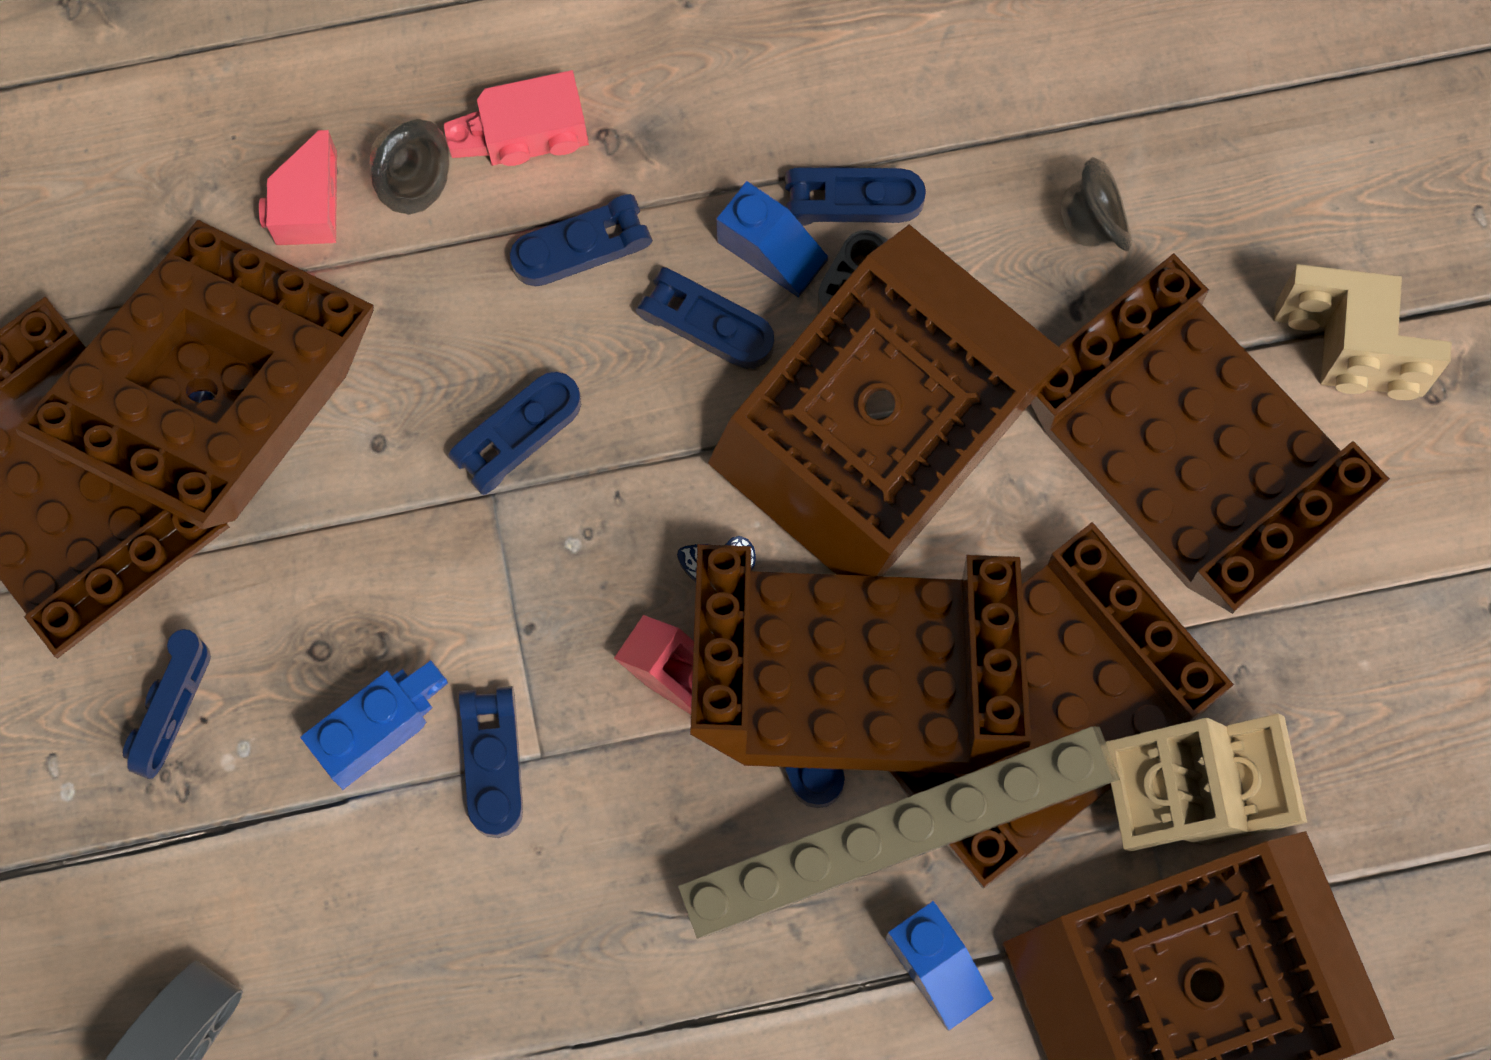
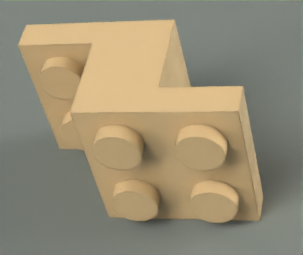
M1296 264L1275 303L1274 322L1288 323L1291 328L1302 331L1315 330L1319 327L1325 328L1321 385L1336 386V390L1339 392L1360 394L1371 390L1387 392L1390 398L1396 400H1413L1419 396L1423 397L1451 362L1452 342L1398 335L1401 276Z
M1279 713L1228 726L1209 718H1203L1106 742L1120 780L1111 783L1124 850L1135 851L1180 840L1207 845L1307 823L1285 717Z

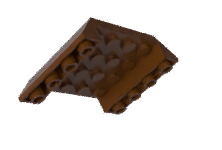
M1173 253L1059 346L1070 358L1031 402V405L1048 437L1190 590L1233 614L1385 485L1390 478L1354 441L1340 450L1207 311L1202 304L1209 289Z
M43 297L0 329V581L26 613L24 618L53 656L58 659L225 532L230 526L225 523L202 529L17 435L16 428L86 348L49 300Z
M1093 522L1054 551L1048 564L1022 584L1031 744L1029 748L980 769L1092 726L1100 727L1104 740L1107 742L1194 721L1234 685ZM887 771L907 797L967 775ZM1111 783L949 844L948 847L984 889L1023 861L1112 788Z
M698 544L690 735L744 766L968 774L1029 748L1031 744L1020 557L966 555L962 579L877 576L874 578L861 575L751 571V546Z

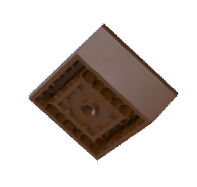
M197 220L16 428L17 435L202 529L235 521L346 378L373 314L374 305ZM199 390H207L216 395L214 399L201 403L191 400L188 396Z
M909 224L863 260L730 418L708 464L836 575H861L874 578L884 576L1070 356ZM877 391L890 392L895 399L894 411L889 417L882 420L871 418L866 410L869 397Z
M1307 831L1265 841L1082 908L1002 943L1047 1060H1343L1395 1039ZM1206 970L1217 977L1220 983V993L1213 1002H1203L1192 993L1190 981L1196 971Z

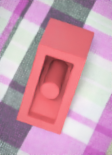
M318 130L267 178V197L259 199V219L261 227L268 228L276 245L336 243L337 150L329 130Z
M643 615L614 659L648 688L691 715L694 641L680 628Z

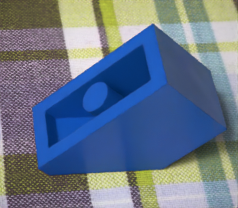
M748 181L744 183L716 219L717 240L720 245L798 298L828 261V255L790 210Z
M934 901L888 932L885 941L948 1031L994 999L966 946Z

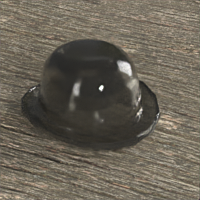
M415 119L401 123L399 126L387 128L377 136L372 144L369 155L372 186L379 200L392 211L407 215L425 211L440 197L447 183L450 165L448 145L442 131L433 122Z
M1092 157L1084 163L1081 180L1071 185L1061 198L1060 205L1063 223L1069 235L1081 245L1091 248L1115 242L1122 250L1129 251L1133 242L1119 187L1106 163Z

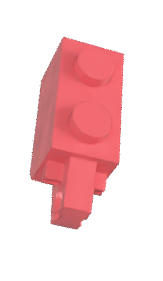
M573 70L485 88L477 99L479 111L444 123L445 136L452 158L489 155L492 166L498 164L516 166L527 162L530 157L549 153L553 155H567L575 152L579 147L589 145Z

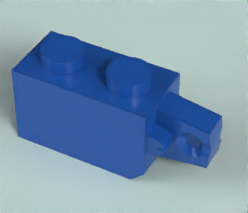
M429 661L409 676L403 669L393 676L386 671L300 736V738L331 779L344 790L424 727L427 722L423 716L433 708L427 700L447 685L448 682L432 661Z

